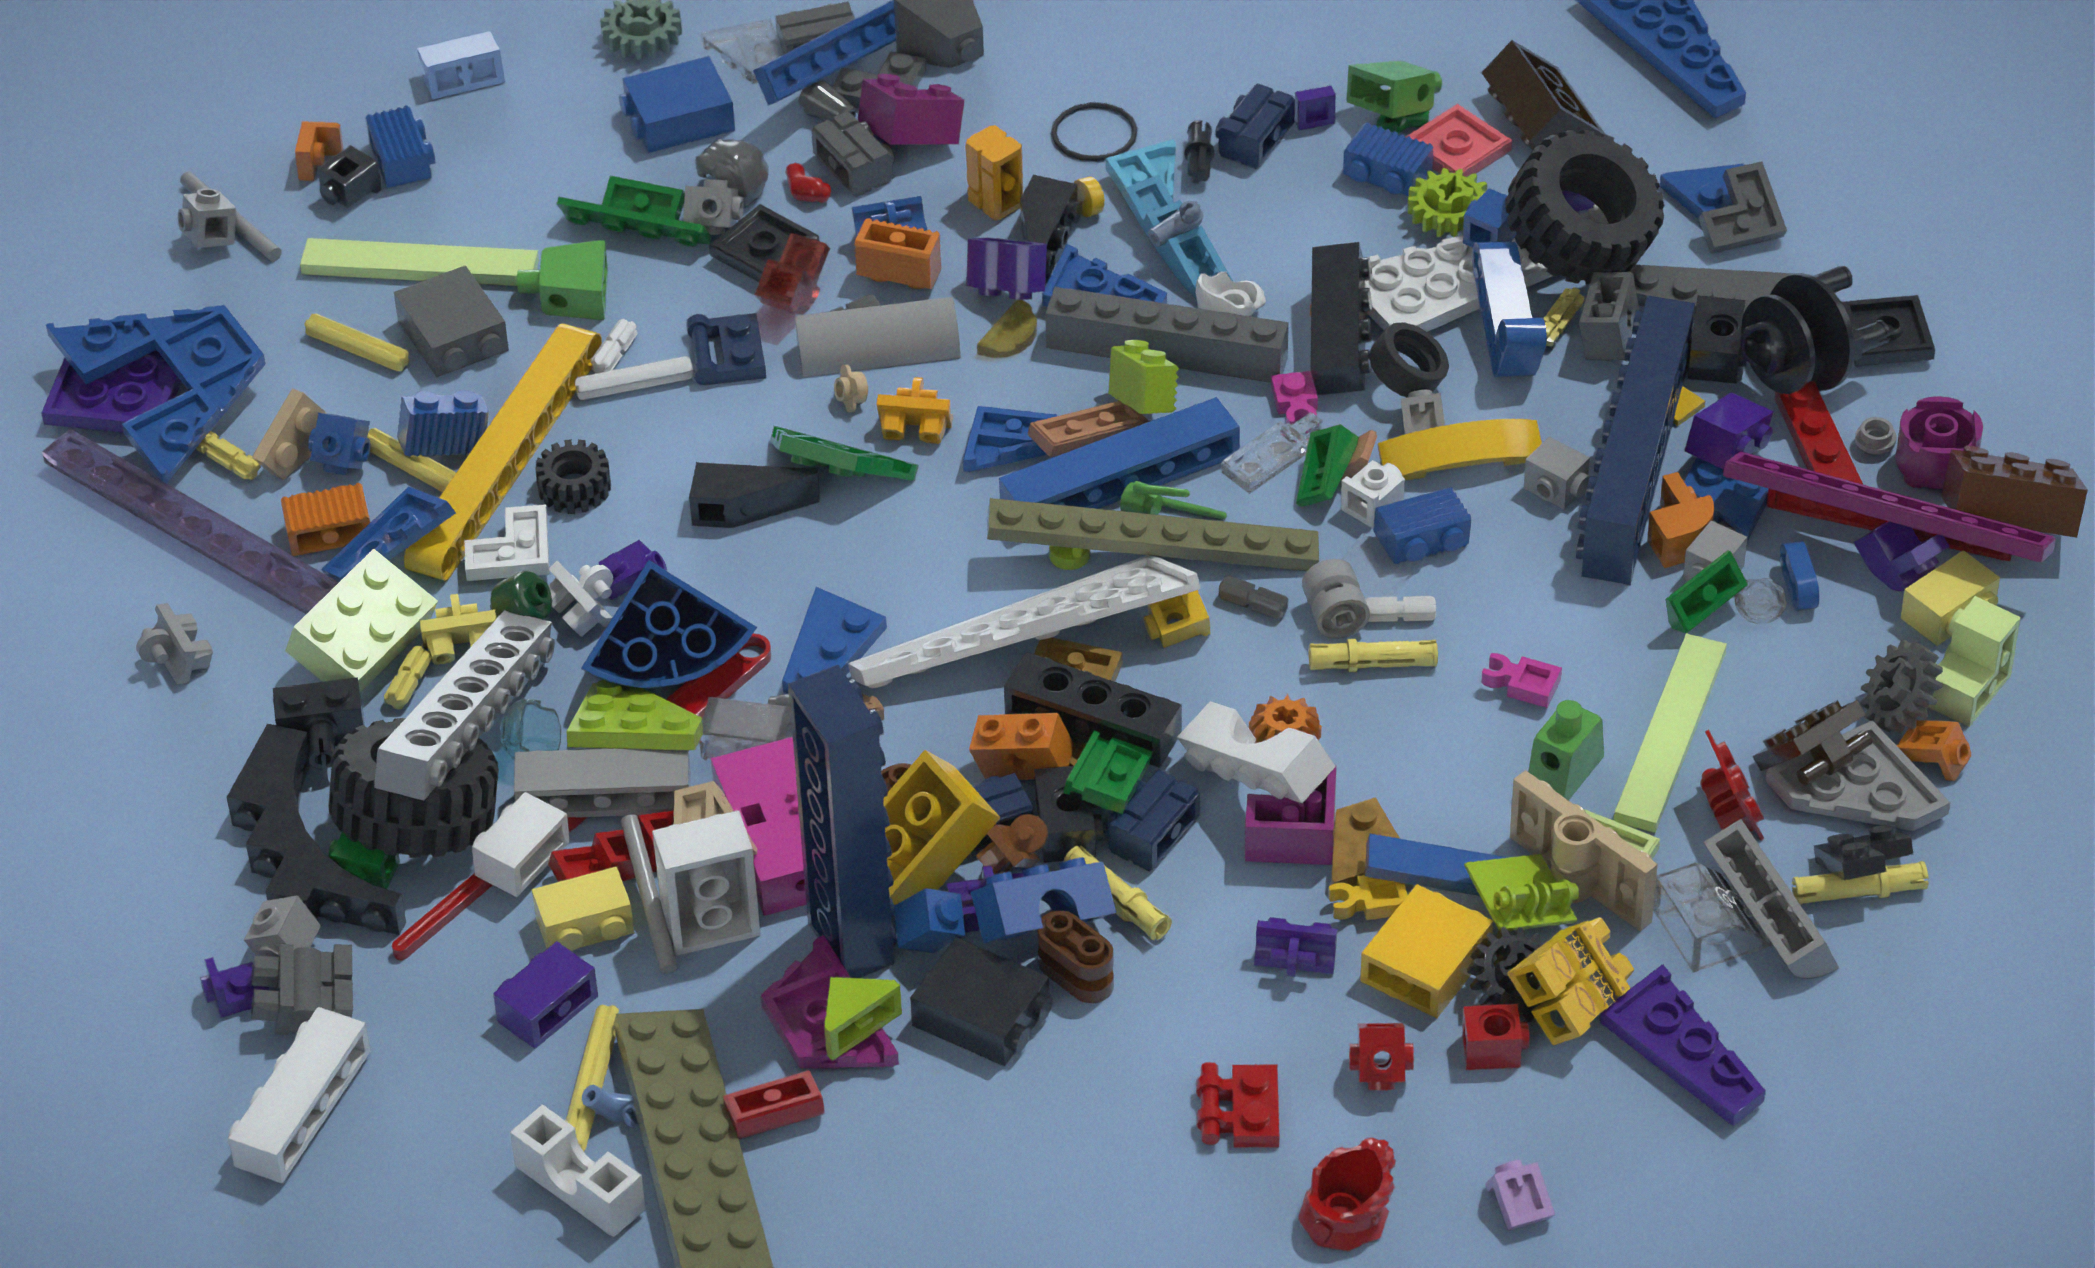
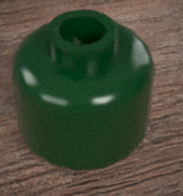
M520 571L497 583L491 591L490 610H495L496 619L506 610L518 615L544 620L552 609V596L548 584L531 571Z

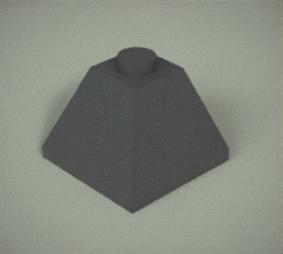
M894 0L897 53L926 58V64L949 68L984 56L983 25L973 0Z

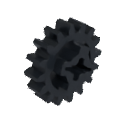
M1501 927L1495 936L1489 932L1481 943L1477 945L1470 955L1473 961L1467 968V973L1476 976L1470 984L1471 990H1481L1483 992V996L1479 1000L1481 1005L1489 1002L1494 1005L1518 1004L1519 1016L1523 1014L1527 1022L1534 1020L1535 1017L1532 1011L1541 1003L1528 1007L1507 972L1541 947L1538 944L1540 934L1535 933L1528 939L1525 937L1523 927H1518L1511 936L1506 927ZM1496 955L1497 959L1493 963L1494 968H1491L1492 957ZM1533 971L1526 973L1528 984L1537 990L1540 986L1537 977Z

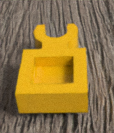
M1361 875L1357 876V886L1354 887L1346 883L1330 885L1328 898L1329 902L1345 901L1333 903L1334 919H1348L1356 912L1364 911L1366 920L1390 917L1408 894L1404 883Z

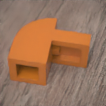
M1678 472L1662 476L1661 509L1651 511L1649 514L1647 542L1664 568L1685 563L1686 549L1709 522L1713 521L1714 502L1711 495L1697 498L1694 489L1691 486H1686Z

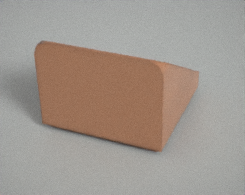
M1370 430L1359 436L1357 447L1341 481L1345 477L1352 478L1368 464L1378 436L1376 435L1377 432Z

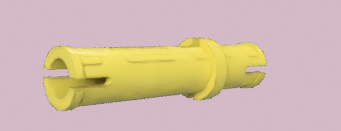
M1347 639L1346 643L1337 644L1309 643L1310 670L1347 669L1348 672H1357L1358 668L1436 667L1438 664V647L1436 639L1369 643L1357 642L1356 639Z
M1083 846L1072 848L1063 861L1084 857L1086 864L1099 862ZM1105 866L1118 917L1123 921L1133 922L1152 940H1159L1164 937L1171 927L1172 919L1151 904L1144 891L1140 888L1130 887Z
M1919 861L1917 863L1886 866L1887 872L1849 880H1843L1833 873L1805 877L1797 876L1792 878V885H1796V887H1792V893L1800 905L1868 895L1887 898L1893 892L1928 889L1929 883L1924 881V879H1928V871L1925 862Z

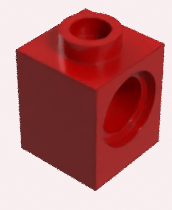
M1518 1004L1463 1006L1462 1042L1466 1070L1520 1068L1521 1050L1529 1049L1530 1040L1528 1022H1520Z

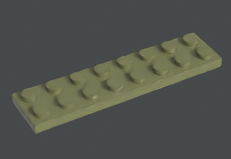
M704 1010L617 1013L613 1026L630 1093L634 1099L636 1116L675 1268H774L739 1138L724 1105L723 1096L726 1095Z

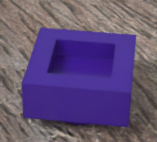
M1332 85L1295 92V124L1299 131L1335 124L1336 94Z

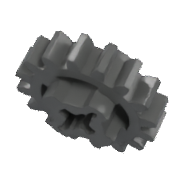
M1901 640L1898 648L1891 644L1888 645L1887 656L1885 657L1877 654L1875 657L1876 666L1874 669H1867L1866 671L1867 676L1871 677L1870 681L1862 685L1860 689L1867 693V696L1860 702L1862 707L1868 709L1865 713V718L1870 721L1873 720L1879 728L1887 732L1892 730L1902 734L1905 726L1912 730L1916 728V718L1918 716L1924 719L1928 717L1927 707L1929 704L1936 705L1938 701L1933 697V693L1943 686V683L1936 680V677L1943 672V667L1935 664L1939 658L1938 655L1930 652L1929 648L1915 641L1909 643L1906 640Z

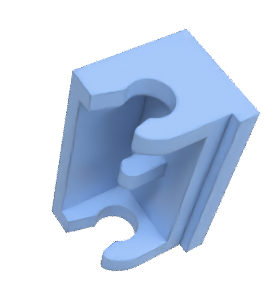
M490 31L417 48L418 56L425 72L422 74L432 100L505 83L500 49Z

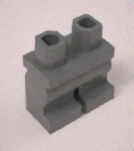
M280 944L278 957L254 956L251 985L275 987V991L254 989L251 1019L275 1021V1034L289 1035V1030L297 1034L300 1025L305 1021H309L317 1007L352 1018V945L334 944L333 952H320L311 947L294 949V945Z

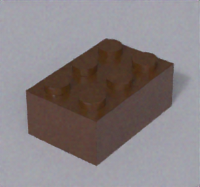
M1965 446L1963 451L1951 449L1941 494L1948 508L2032 531L2077 538L2088 489L2074 469L2070 468L2069 463L2057 459H2046L2045 464L2030 462L2028 456L2013 452L2005 453L2004 457L1988 455V450L1975 446Z

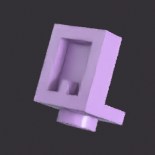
M1513 1160L1494 1168L1496 1174L1485 1185L1488 1192L1495 1191L1508 1231L1551 1219L1555 1215L1537 1162L1523 1166L1521 1160Z

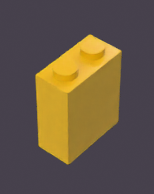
M1416 884L1362 951L1360 982L1430 1016L1438 1018L1471 976V974L1467 973V968L1473 961L1470 955L1489 932L1493 934V920L1485 917L1479 911L1470 910L1447 899L1441 893L1430 891Z

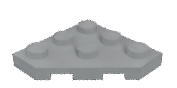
M1873 720L1842 734L1846 741L1864 730L1871 736L1872 745L1853 756V761L1833 775L1824 774L1807 786L1800 783L1796 775L1797 771L1815 760L1810 751L1780 763L1766 772L1765 782L1793 810L1882 826L1891 825L1895 826V828L1915 831L1949 814L1950 802Z

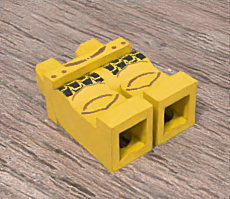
M1600 917L1560 930L1552 939L1507 972L1528 1007L1541 1003L1532 1011V1014L1553 1046L1583 1035L1591 1027L1589 1023L1611 1006L1618 996L1625 994L1630 989L1626 980L1633 973L1634 968L1628 958L1620 952L1610 956L1603 943L1610 938L1611 931ZM1533 971L1541 984L1539 990L1533 989L1528 984L1526 973ZM1558 1010L1565 1021L1563 1028L1553 1023L1550 1011Z

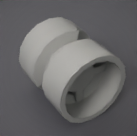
M1341 559L1324 560L1313 565L1305 573L1302 579V589L1308 604L1312 608L1313 617L1321 634L1328 638L1339 639L1359 632L1366 625L1370 618V610L1350 563Z

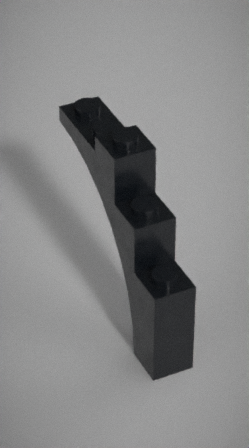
M267 723L226 797L232 826L252 831L246 842L251 873L272 878L265 891L267 901L298 896L316 920L318 917H322L332 922H344L366 927L375 932L383 931L400 935L406 924L402 894L372 885L347 872L323 853L306 831L299 814L302 785L311 765L309 762L310 753L307 732Z

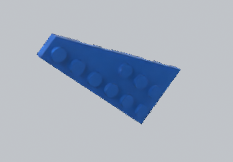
M1575 0L1715 119L1745 104L1746 91L1731 65L1723 60L1720 54L1721 48L1716 39L1712 40L1708 34V25L1693 0Z

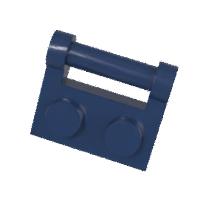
M757 313L716 318L695 314L687 319V333L692 338L696 364L693 366V374L698 384L713 385L766 378V367ZM720 337L724 363L715 364L712 361L708 338Z

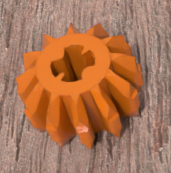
M1288 693L1283 700H1277L1270 696L1267 704H1257L1254 715L1251 716V721H1249V729L1256 738L1255 743L1268 740L1288 727L1316 736L1318 741L1322 735V726L1320 725L1316 707H1308L1305 698L1293 701Z

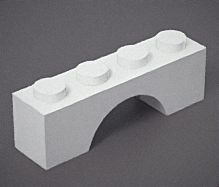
M1211 701L1177 736L1187 751L1184 754L1185 758L1197 770L1202 772L1205 769L1227 781L1230 779L1240 781L1253 790L1257 788L1263 789L1278 799L1285 797L1303 803L1336 767L1316 736L1288 727L1268 740L1255 743L1256 738L1235 709Z

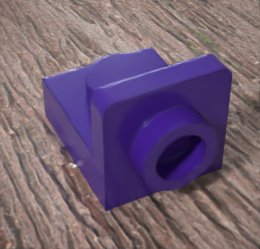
M213 957L204 959L207 975L200 977L202 990L207 1003L215 1001L221 1018L250 1010L254 989L270 990L267 986L251 985L253 961L218 971Z

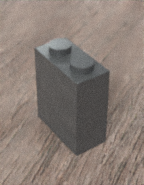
M466 265L394 292L398 322L436 377L509 350L505 320Z

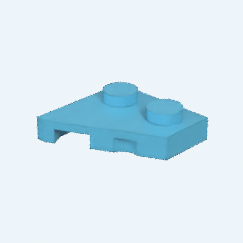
M1172 139L1106 158V171L1122 194L1126 187L1159 174L1173 199L1176 142Z

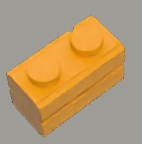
M990 125L980 132L973 134L966 141V178L969 185L968 201L978 209H983V212L995 221L1001 220L1020 208V198L1023 195L1022 145L1011 136L1007 137V133L996 125Z

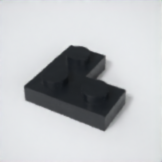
M1891 825L1873 827L1869 829V835L1854 837L1852 834L1833 835L1827 838L1828 843L1814 845L1816 863L1843 880L1887 872L1885 860L1913 855L1911 837Z

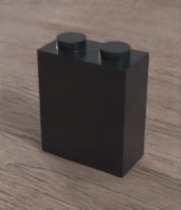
M956 937L910 997L912 1026L1005 1067L1015 1052L1020 1053L1025 1048L1030 1032L1037 1022H1043L1050 1013L1053 999L1049 996V977Z

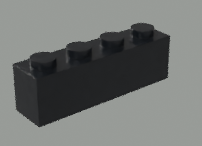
M1359 242L1312 247L1310 371L1317 395L1364 391L1365 374L1372 372L1369 360L1370 351L1369 349L1365 350V343L1372 342L1369 318L1365 319V312L1372 311L1370 288H1366V281H1372V267L1370 258L1363 257Z

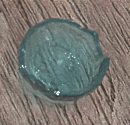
M521 699L515 701L507 708L500 724L501 744L514 761L515 752L559 750L561 726L558 714L553 708L539 705L541 704L540 700Z

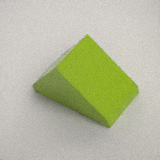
M831 977L825 1019V1039L827 1056L832 1061L902 1014L900 984L895 980Z

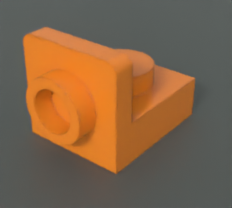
M302 121L295 149L298 180L314 181L317 166L324 164V157L336 156L343 151L341 126L339 123Z
M1916 720V728L1913 730L1908 728L1897 745L1911 761L1939 763L1946 781H1955L1971 757L1970 745L1965 739L1959 722Z

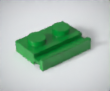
M1094 730L1066 780L1064 793L1070 795L1074 791L1083 794L1082 800L1123 814L1150 765L1153 751L1114 737L1110 741L1099 738L1100 732Z

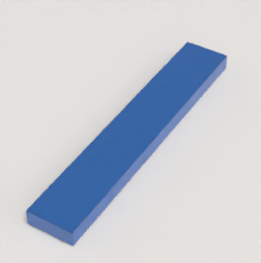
M890 0L754 69L753 72L767 104L777 103L895 42L894 0Z

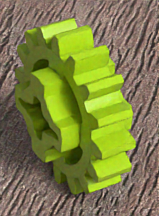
M1442 168L1441 175L1428 171L1427 180L1417 177L1415 179V187H1409L1407 212L1412 215V223H1423L1422 231L1425 233L1431 229L1437 230V237H1441L1444 232L1451 233L1452 237H1457L1458 231H1462L1464 228V214L1473 200H1478L1487 191V182L1477 183V174L1475 173L1468 177L1463 176V169H1458L1455 173H1449L1447 168Z

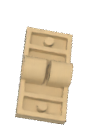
M1526 770L1514 778L1509 838L1533 855L1542 854L1546 864L1551 867L1550 871L1556 882L1567 879L1570 883H1575L1578 886V899L1572 903L1582 902L1591 896L1639 931H1642L1652 923L1658 864L1647 853L1637 850L1620 838L1613 829L1605 827L1589 816L1582 807L1571 803L1558 794L1547 782L1537 779Z

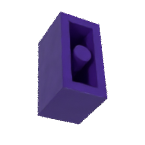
M1731 392L1694 415L1684 451L1724 469L1725 462L1740 451L1753 454L1767 446L1773 432L1770 422L1774 411Z
M556 941L547 950L535 955L525 968L511 979L505 980L498 987L497 991L493 993L497 1022L536 1049L598 997L595 968Z

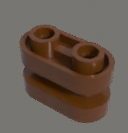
M1053 911L1044 915L1041 918L1043 928L1037 930L1039 945L1038 966L1042 973L1081 1002L1098 1003L1106 1000L1114 989V972L1112 969L1114 965V951L1111 943L1070 912Z

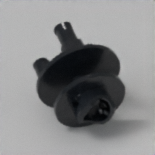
M1838 266L1813 276L1804 273L1786 276L1778 281L1770 295L1754 299L1745 309L1741 323V355L1743 360L1749 362L1757 377L1771 390L1781 394H1791L1802 390L1810 381H1815L1819 391L1833 389L1843 383L1849 375L1853 361L1862 358L1863 352L1889 343L1887 337L1890 336V330L1884 321L1877 320L1858 329L1852 327L1842 302L1835 294L1852 286L1853 278L1848 267Z

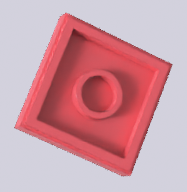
M1459 104L1454 105L1408 135L1412 140L1417 138L1419 142L1424 141L1426 145L1432 144L1434 147L1433 169L1440 174L1442 168H1447L1449 173H1455L1458 169H1463V176L1468 177L1473 173L1476 174L1512 150V140Z

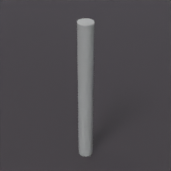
M190 171L185 172L180 178V183L192 194L196 193L199 189L209 188ZM237 212L235 231L270 261L278 260L282 254L281 249Z
M627 815L621 819V825L660 971L664 974L672 973L678 969L639 820L637 815Z

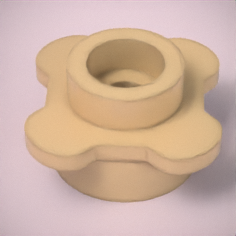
M842 365L840 368L841 376L836 378L834 382V393L838 401L844 402L846 411L851 413L855 412L856 404L866 401L868 384L865 375L861 371L851 372L849 365Z

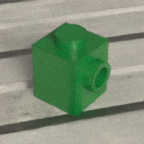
M343 831L339 839L332 841L328 852V857L347 872L372 885L385 889L388 888L400 863L399 854L392 856L384 854V851L379 849L372 851L364 848L361 842H353L348 839Z

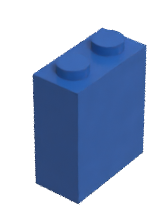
M710 56L622 78L624 94L619 95L622 113L625 117H631L630 123L633 135L636 140L642 139L648 153L735 131L733 101Z

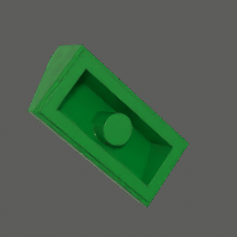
M1727 550L1665 599L1668 622L1672 629L1688 633L1748 585L1731 551Z

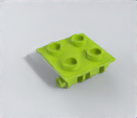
M1542 854L1467 862L1464 864L1498 930L1501 927H1506L1508 931H1514L1518 927L1530 929L1577 922V918L1570 906L1574 900L1578 899V886L1575 883H1570L1567 879L1556 882Z

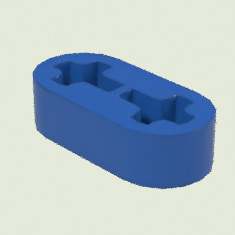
M1803 541L1782 543L1780 546V565L1794 609L1797 611L1817 608L1820 597L1819 586L1805 543Z

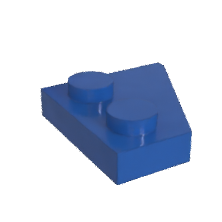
M1744 164L1665 172L1660 175V187L1699 219L1702 212L1733 205L1723 179V174L1726 169L1743 166Z
M977 406L963 458V471L971 472L1047 455L1027 434L1030 423L1056 417L1057 414Z
M1697 457L1684 483L1686 486H1691L1694 489L1697 498L1711 495L1714 502L1713 520L1717 523L1722 520L1726 521L1736 529V532L1747 536L1748 542L1767 505L1768 488L1723 476L1724 469Z

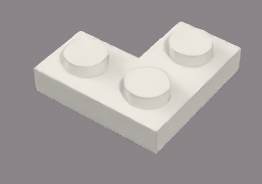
M546 504L505 508L506 537L464 540L467 581L508 578L520 571H531L537 575L550 574Z

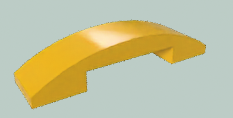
M1492 419L1444 425L1404 434L1379 442L1377 448L1381 465L1384 466L1387 463L1395 465L1401 471L1406 481L1425 478L1427 472L1501 461H1503L1504 466L1523 464L1526 458L1542 442L1537 420Z

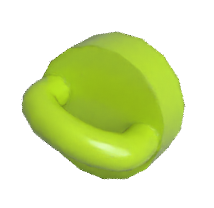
M1049 545V559L1053 565L1060 569L1075 570L1087 564L1090 559V549Z

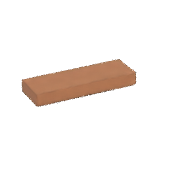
M1116 401L1030 423L1027 435L1051 458L1150 421L1143 414H1139L1134 409H1131V407H1128V405H1125V403Z

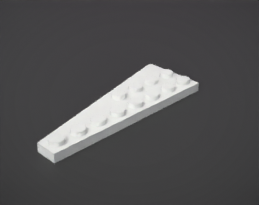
M1596 205L1588 209L1587 213L1580 214L1591 221L1608 224L1605 215ZM1463 235L1444 239L1442 243L1437 244V247L1430 249L1416 248L1415 246L1404 248L1402 255L1382 260L1378 255L1369 256L1372 267V281H1366V288H1370L1372 311L1367 312L1368 315L1383 330L1393 323L1406 322L1428 332L1480 309L1472 267L1473 248L1463 244ZM1518 246L1526 288L1552 277L1551 274L1545 272L1547 270L1545 266L1540 263L1535 265L1528 258L1530 253L1525 248L1521 250Z
M1147 555L848 663L852 679L869 688H878L888 685L896 677L921 673L934 666L1034 637L1037 640L1048 639L1058 635L1062 629L1087 625L1103 617L1190 593L1201 588L1197 573L1159 557Z

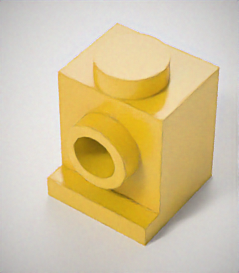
M1198 590L1147 605L1149 615L1143 617L1146 630L1151 640L1160 639L1163 648L1200 634L1202 636L1211 634L1210 619ZM1172 619H1179V621L1168 625Z

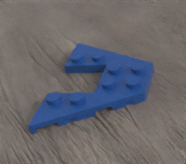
M225 305L209 306L200 310H173L174 316L147 318L146 313L117 316L110 320L93 318L89 319L88 325L55 328L54 323L46 324L48 336L85 384L157 350L189 390L122 424L124 435L163 485L168 483L266 365L263 352Z

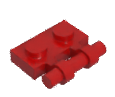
M1203 1063L1200 1067L1201 1076L1196 1080V1094L1201 1099V1108L1196 1114L1197 1128L1201 1131L1202 1142L1207 1145H1214L1219 1142L1220 1133H1233V1148L1279 1147L1278 1064L1232 1065V1079H1222L1219 1076V1067L1216 1063ZM1219 1101H1233V1111H1223L1219 1108Z

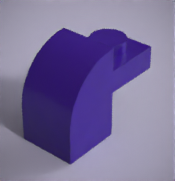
M1890 521L1853 542L1872 574L1895 591H1904L1907 587L1936 569L1934 565L1938 564L1939 561L1935 555L1949 548L1945 538L1941 535H1935L1920 543L1912 527Z

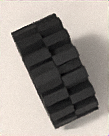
M571 439L564 440L565 446L560 447L558 442L551 445L552 452L544 449L541 452L542 458L538 457L536 460L535 471L540 499H544V504L548 508L554 504V511L561 513L564 507L567 508L568 514H575V508L580 507L582 513L589 511V504H592L595 508L600 506V498L606 500L609 496L608 491H611L609 462L604 450L600 449L598 451V446L594 443L586 447V441L578 439L577 445H572ZM570 474H583V475H584V476H582V477H580V478H577V479H564V478H562V477H564V476H566V475H570Z

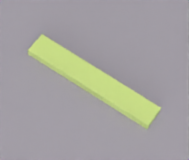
M307 238L300 268L301 274L424 281L466 265L479 284L517 286L518 270H537L539 255L538 250Z
M1686 633L1614 812V821L1626 826L1656 833L1726 655L1727 643Z

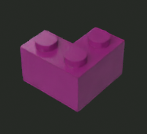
M878 74L877 79L862 80L858 121L860 123L865 121L870 126L873 134L889 144H959L965 100L952 93V88L946 85L931 84L928 89H918L915 86L902 83L899 76Z
M1337 765L1303 803L1285 797L1278 799L1273 795L1247 794L1245 861L1332 865Z

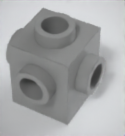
M704 179V187L685 186L683 221L701 224L705 226L709 234L722 235L725 233V227L731 228L736 224V220L742 219L743 197H738V189L727 188L728 180ZM714 202L717 203V210L715 213L712 211V204Z
M211 188L199 189L194 194H183V208L178 210L177 216L181 232H184L197 248L233 245L235 242V227L237 225L235 206L220 191Z

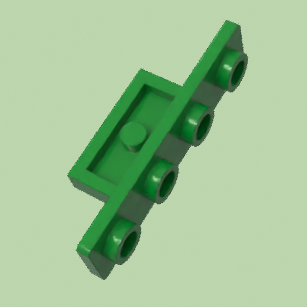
M610 175L602 205L564 197H558L556 203L565 215L566 220L579 225H587L588 221L601 223L602 227L614 232H624L626 228L636 230L640 235L650 239L658 240L661 236L675 238L676 242L690 247H696L698 243L709 245L712 238L705 226L679 220L685 198V192L682 189Z

